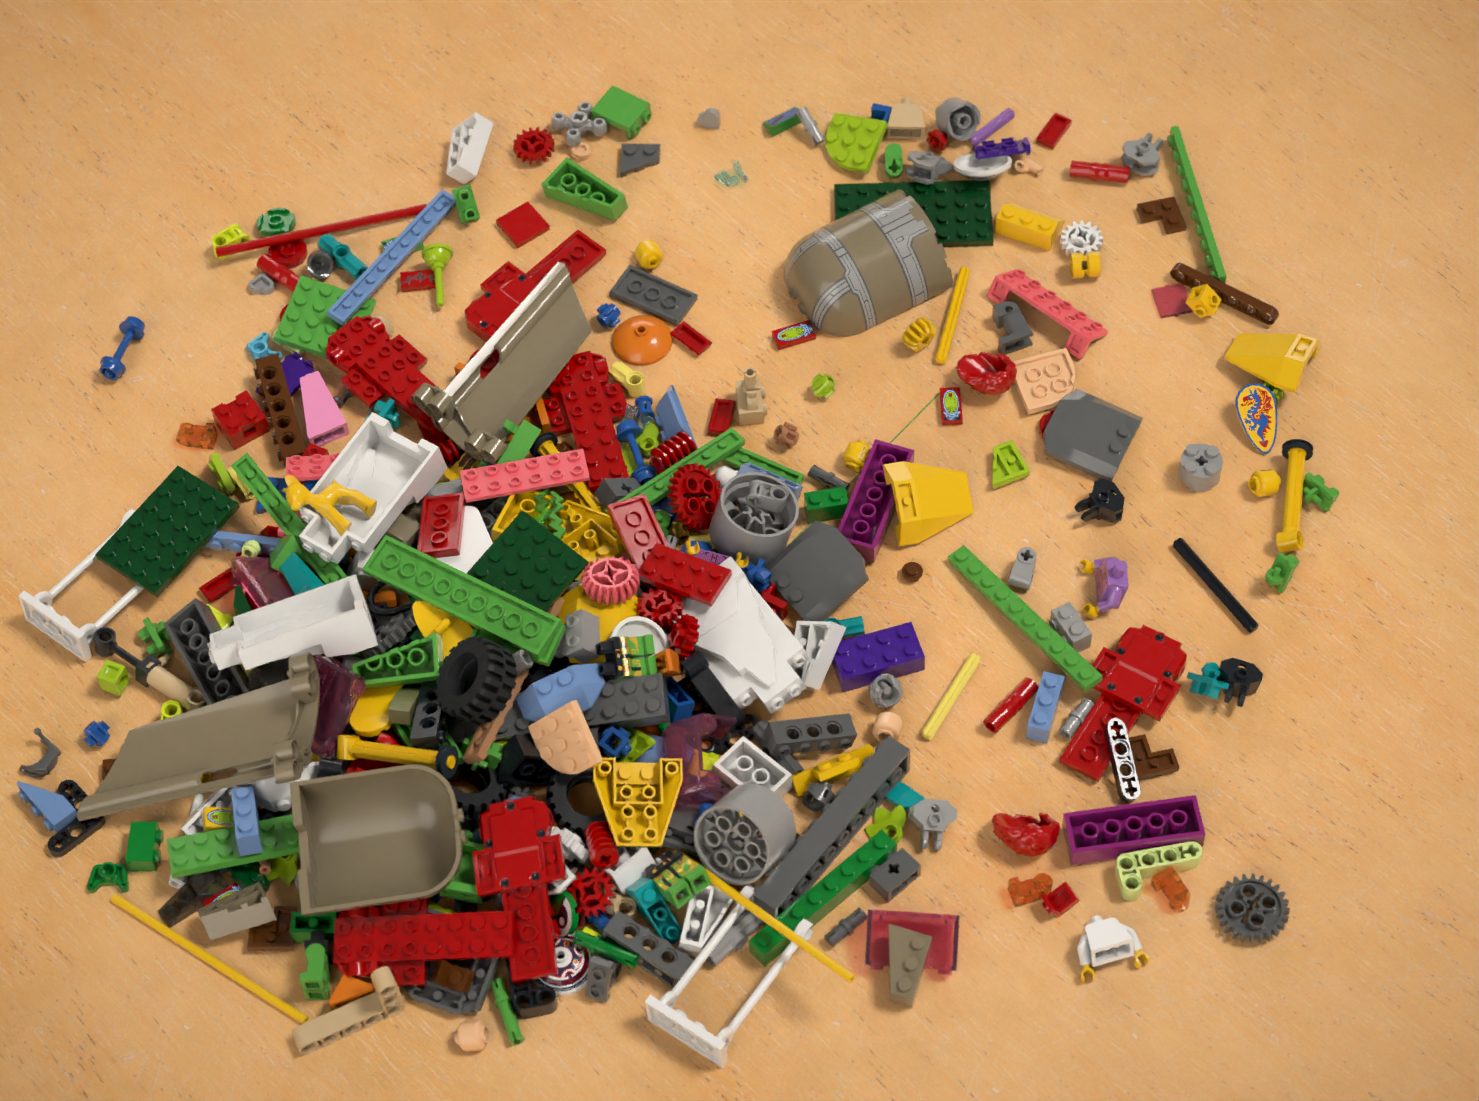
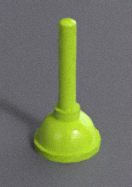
M438 243L423 248L421 255L426 264L435 272L436 302L438 307H443L445 303L442 271L452 258L453 251L450 246Z

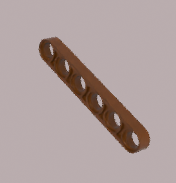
M1176 263L1170 271V275L1175 281L1190 288L1208 284L1222 299L1221 303L1265 324H1274L1279 316V312L1275 307L1183 263Z

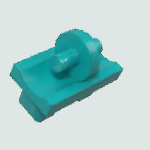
M391 398L388 402L378 400L374 407L375 413L388 420L393 429H398L401 426V422L398 419L400 414L397 413L398 411L394 406L395 400Z
M1208 662L1202 667V675L1188 672L1187 678L1193 680L1190 692L1218 700L1221 688L1228 690V683L1216 679L1220 675L1219 666L1214 662Z

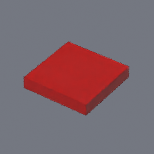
M528 201L496 219V224L517 248L550 230V225Z

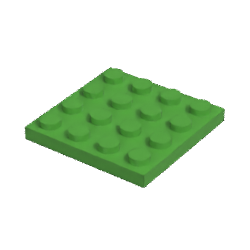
M301 275L276 331L274 341L327 359L326 347L328 337L343 327L329 318L327 311L347 290ZM369 298L345 324L356 316L359 318L364 316L371 317L376 300Z

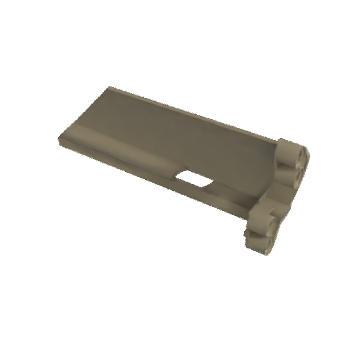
M560 262L555 264L444 391L440 390L438 386L434 387L428 383H423L411 396L413 402L430 416L433 424L439 431L444 432L459 448L479 462L482 461L486 464L495 463L507 449V444H504V442L511 435V433L502 429L505 421L509 420L516 426L520 424L592 332L565 264ZM497 349L500 355L499 362L482 379L480 376L481 365Z
M309 652L289 657V671H287L289 679L130 730L113 766L94 794L87 796L81 802L76 814L77 819L83 821L275 777L276 784L299 780L303 768L308 766L312 759L311 746L319 710L320 678L313 655ZM230 768L237 770V775L234 777L202 783L200 780L204 774Z

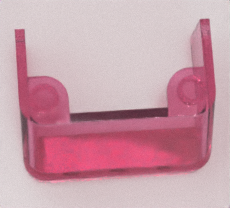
M701 713L670 723L664 729V758L682 759L683 781L676 804L700 807L702 803L714 805L732 790L721 788L719 776L713 771L703 769L701 736L723 739L736 723V718Z

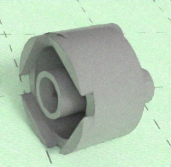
M957 97L945 100L935 110L938 129L942 133L944 132L946 135L958 140L971 138L977 132V125H980L981 122L979 109L972 103Z
M1190 444L1186 447L1181 455L1179 479L1187 485L1188 489L1195 492H1206L1219 483L1223 464L1219 449L1216 446L1207 444Z

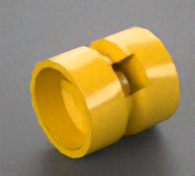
M1098 251L1087 252L1086 255H1083L1081 252L1070 253L1069 263L1072 279L1084 278L1085 275L1089 278L1101 276V261ZM1082 261H1085V269H1082Z

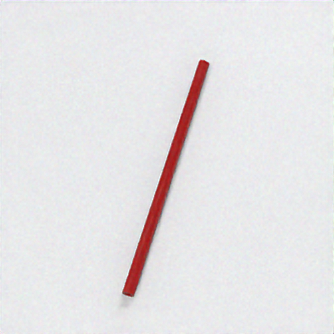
M421 204L215 248L217 257L412 217L418 215L427 205Z

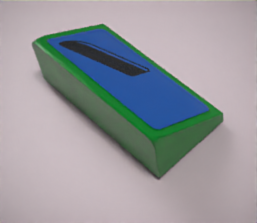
M793 107L763 122L764 127L772 136H775L802 123L796 114L799 108Z

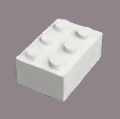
M744 736L713 764L714 778L729 784V790L743 784H757L772 790L782 798L792 788V774Z

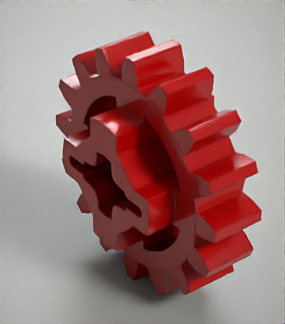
M529 127L528 132L523 129L522 135L517 134V139L513 140L516 158H521L523 163L526 160L529 161L530 165L533 161L536 164H539V160L546 162V157L551 158V152H555L554 138H552L551 133L547 134L546 129L540 131L539 127L536 130Z
M657 587L656 591L650 588L648 594L643 592L642 598L637 599L638 615L654 621L660 627H663V623H667L670 626L672 620L677 622L678 616L683 614L682 610L684 607L681 595L665 589L661 590L660 587Z
M682 614L681 619L677 618V622L673 624V629L667 637L669 647L678 653L679 661L689 657L699 639V632L697 630L700 625L697 624L698 619L688 614Z
M587 868L584 869V875L576 873L578 879L573 880V887L567 888V891L572 893L576 901L577 907L574 908L575 910L577 909V913L581 916L585 913L587 918H590L592 913L598 918L600 911L608 913L607 905L613 907V903L610 900L617 897L612 893V891L617 889L614 884H611L613 879L610 876L606 877L607 873L603 870L599 873V870L593 868L592 873ZM595 891V894L589 895V892Z

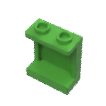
M613 85L591 109L592 121L596 118H603L607 123L624 130L629 140L640 132L641 127L649 122L652 116L649 102Z
M467 839V844H463V856L459 871L454 880L444 890L439 892L440 896L483 905L485 897L477 895L472 852L484 850V843H473Z

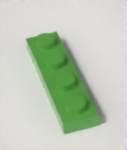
M742 447L722 459V463L737 470H740L742 464L750 462L799 485L804 481L803 474Z

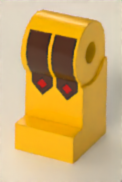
M464 453L460 460L451 468L447 467L443 475L448 481L461 478L460 471L477 468L480 462Z

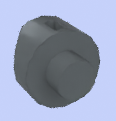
M318 250L311 253L307 258L308 272L314 278L324 279L332 272L334 264L329 253Z
M825 780L808 784L803 794L802 803L814 812L823 810L828 803L831 804L835 799V794L831 791L832 785Z

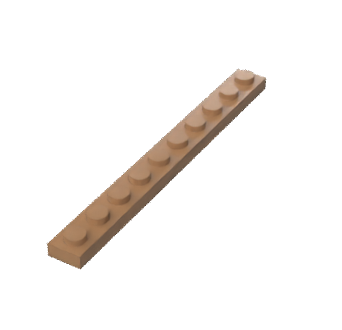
M560 597L547 613L557 617L565 600ZM530 668L521 672L515 678V689L512 690V697L507 701L505 709L500 711L499 715L491 719L490 722L479 725L462 758L467 764L481 762L487 757V752L495 741L496 734L503 725L507 712L512 708L513 701L520 692L524 679L529 675Z

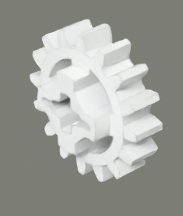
M1083 220L1080 221V224L1074 221L1072 227L1066 225V230H1062L1060 237L1061 249L1066 250V255L1080 252L1086 255L1087 252L1101 251L1104 239L1102 231H1097V225L1091 227V222H1088L1086 225Z
M553 826L550 835L560 834L562 836L564 858L570 862L576 859L584 864L590 855L589 851L584 848L585 843L581 838L566 828L560 830Z

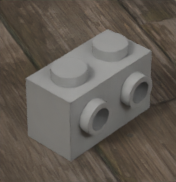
M1070 602L1051 610L1049 623L1053 630L1078 653L1090 648L1092 633Z

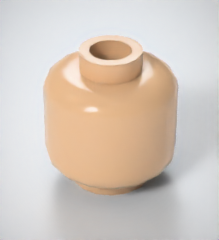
M893 712L878 714L872 729L873 736L879 742H884L888 736L897 741L903 727L902 719Z
M481 1020L465 1021L460 1023L458 1031H455L454 1039L456 1044L465 1052L482 1050L490 1042V1030L488 1025H485Z

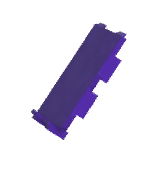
M1013 137L1001 139V143H995L994 140L983 141L982 145L973 146L972 148L977 159L1026 153L1028 156L1031 153L1027 137L1014 141Z
M296 352L293 353V356L288 355L281 363L289 393L292 397L301 388L300 378L315 372L313 363L305 361ZM257 387L256 393L260 395L259 388Z

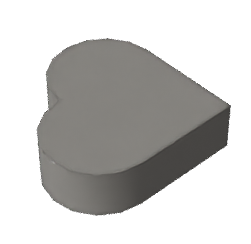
M708 108L705 112L699 114L697 122L703 127L719 129L720 114L715 108Z
M264 272L252 279L248 284L250 292L255 295L261 293L269 295L275 291L273 280Z

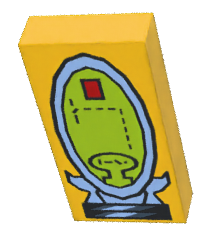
M203 808L204 830H217L235 826L233 808Z

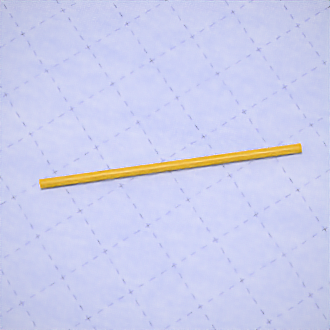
M682 852L683 856H687L694 864L699 865V863ZM706 869L712 885L847 982L852 983L855 980L856 976Z
M117 894L112 896L111 902L301 1024L309 1020V1017L124 898Z

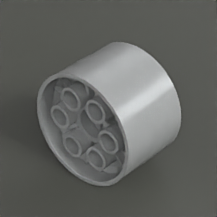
M747 472L731 478L722 489L709 526L710 539L715 549L720 554L733 557L734 561H736V554L740 552L741 560L748 556L749 563L757 566L758 560L761 558L765 561V566H767L786 548L797 521L799 506L794 493L785 483L764 473ZM752 480H762L767 483L784 486L789 493L784 510L775 513L749 506L746 503V497L750 493L749 483Z
M743 784L732 789L702 813L694 829L695 848L704 866L722 881L734 885L751 884L761 878L781 860L787 851H791L796 838L795 821L787 804L775 792L757 784Z

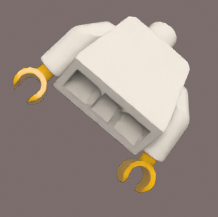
M1097 915L1089 920L1090 924L1085 926V934L1081 935L1077 947L1080 965H1083L1081 972L1083 983H1085L1084 974L1086 973L1092 975V982L1095 978L1094 970L1090 968L1089 964L1095 967L1134 956V953L1136 957L1133 963L1136 968L1141 967L1138 958L1143 959L1145 965L1148 964L1149 956L1145 952H1141L1142 946L1134 929L1120 924L1113 917L1103 920L1101 916Z

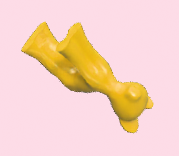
M285 476L288 488H284L282 491L286 493V500L291 506V510L299 511L301 507L309 504L317 513L332 524L341 537L346 530L349 531L352 522L342 516L334 508L335 505H354L361 509L369 518L375 513L376 500L365 496L357 490L348 489L338 484L335 479L319 494H313L294 476Z

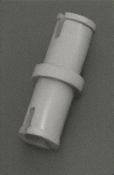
M807 107L799 109L796 114L804 126V131L809 134L814 146L821 144L822 141H825V138H823L817 127L818 123L813 120Z
M1083 698L1077 708L1069 713L1068 720L1059 729L1060 734L1070 739L1077 728L1082 725L1094 703L1087 698Z

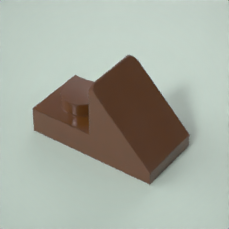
M445 960L436 961L429 982L468 994L475 972L452 965Z

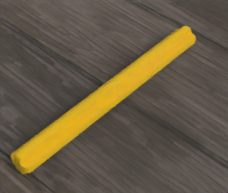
M962 266L959 269L935 361L938 364H945L947 361L970 275L968 267Z

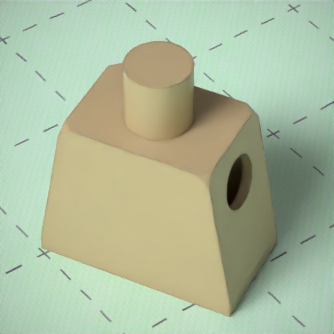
M909 97L903 98L901 103L893 104L888 121V139L924 140V121L920 104H913V100Z

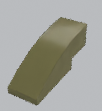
M407 684L398 690L388 708L389 723L411 725L415 717L421 686Z

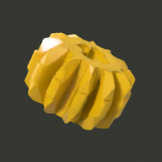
M924 317L918 318L907 327V330L903 333L902 340L914 352L921 351L932 342L937 329L928 319Z

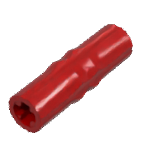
M1072 160L1070 177L1128 183L1130 167Z
M263 254L257 261V268L294 292L300 276L268 254Z
M1024 678L983 720L985 727L992 733H997L1038 691L1037 684L1030 678Z

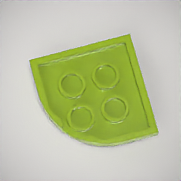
M834 113L826 133V149L832 160L839 167L868 174L888 124L883 120Z

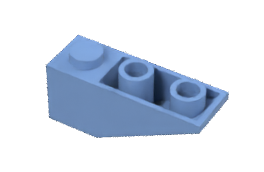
M20 781L16 783L20 790L18 792L19 797L24 803L29 802L32 805L30 808L37 817H43L44 820L42 822L50 832L52 830L56 833L77 818L75 808L63 795Z

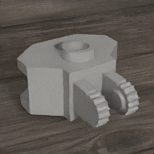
M1150 133L1144 139L1126 141L1122 146L1124 153L1121 156V160L1124 166L1130 167L1131 171L1141 176L1155 175L1159 170L1160 156L1158 151L1163 144V140L1159 138L1154 144L1151 143L1153 135Z
M910 151L907 160L912 161L913 165L907 167L906 175L916 182L933 184L935 179L939 178V174L949 173L952 170V165L949 161H946L944 157H936L931 152Z
M923 799L908 809V818L918 827V832H921V849L928 847L929 833H934V850H941L942 833L945 832V827L957 819V810L947 800Z

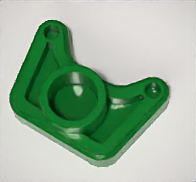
M106 862L93 867L87 884V889L90 893H95L102 886L112 885L117 886L123 893L129 891L128 870L124 864Z

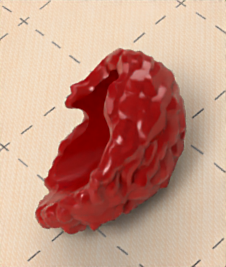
M980 352L979 355H964L957 362L956 366L960 379L965 384L970 385L972 389L982 394L994 396L1007 392L1016 380L1017 368L1015 363L1005 354L1001 353L997 354V356L988 352Z
M1007 813L995 814L992 818L993 833L1007 847L1015 851L1016 854L1030 857L1041 856L1054 846L1059 836L1060 824L1050 818L1047 813H1039L1040 821L1032 816L1016 814L1013 817Z

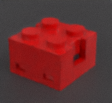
M247 390L236 395V400L228 404L221 403L211 409L215 424L234 450L270 431L266 416Z

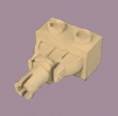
M747 367L744 369V380L735 381L739 425L764 424V415H767V405L762 403V399H765L764 386L761 387L760 379L756 378V369L754 367Z

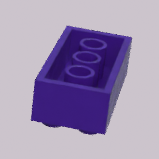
M912 622L840 641L833 657L832 665L842 692H847L870 685L871 681L882 674L888 673L897 678L925 670V656Z

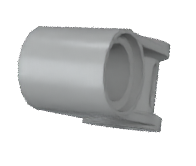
M752 480L749 483L750 493L746 497V503L749 506L775 513L784 510L789 495L788 490L784 486L767 483L762 480Z
M1024 547L1018 551L1008 585L1027 590L1030 589L1036 561V552L1032 548Z

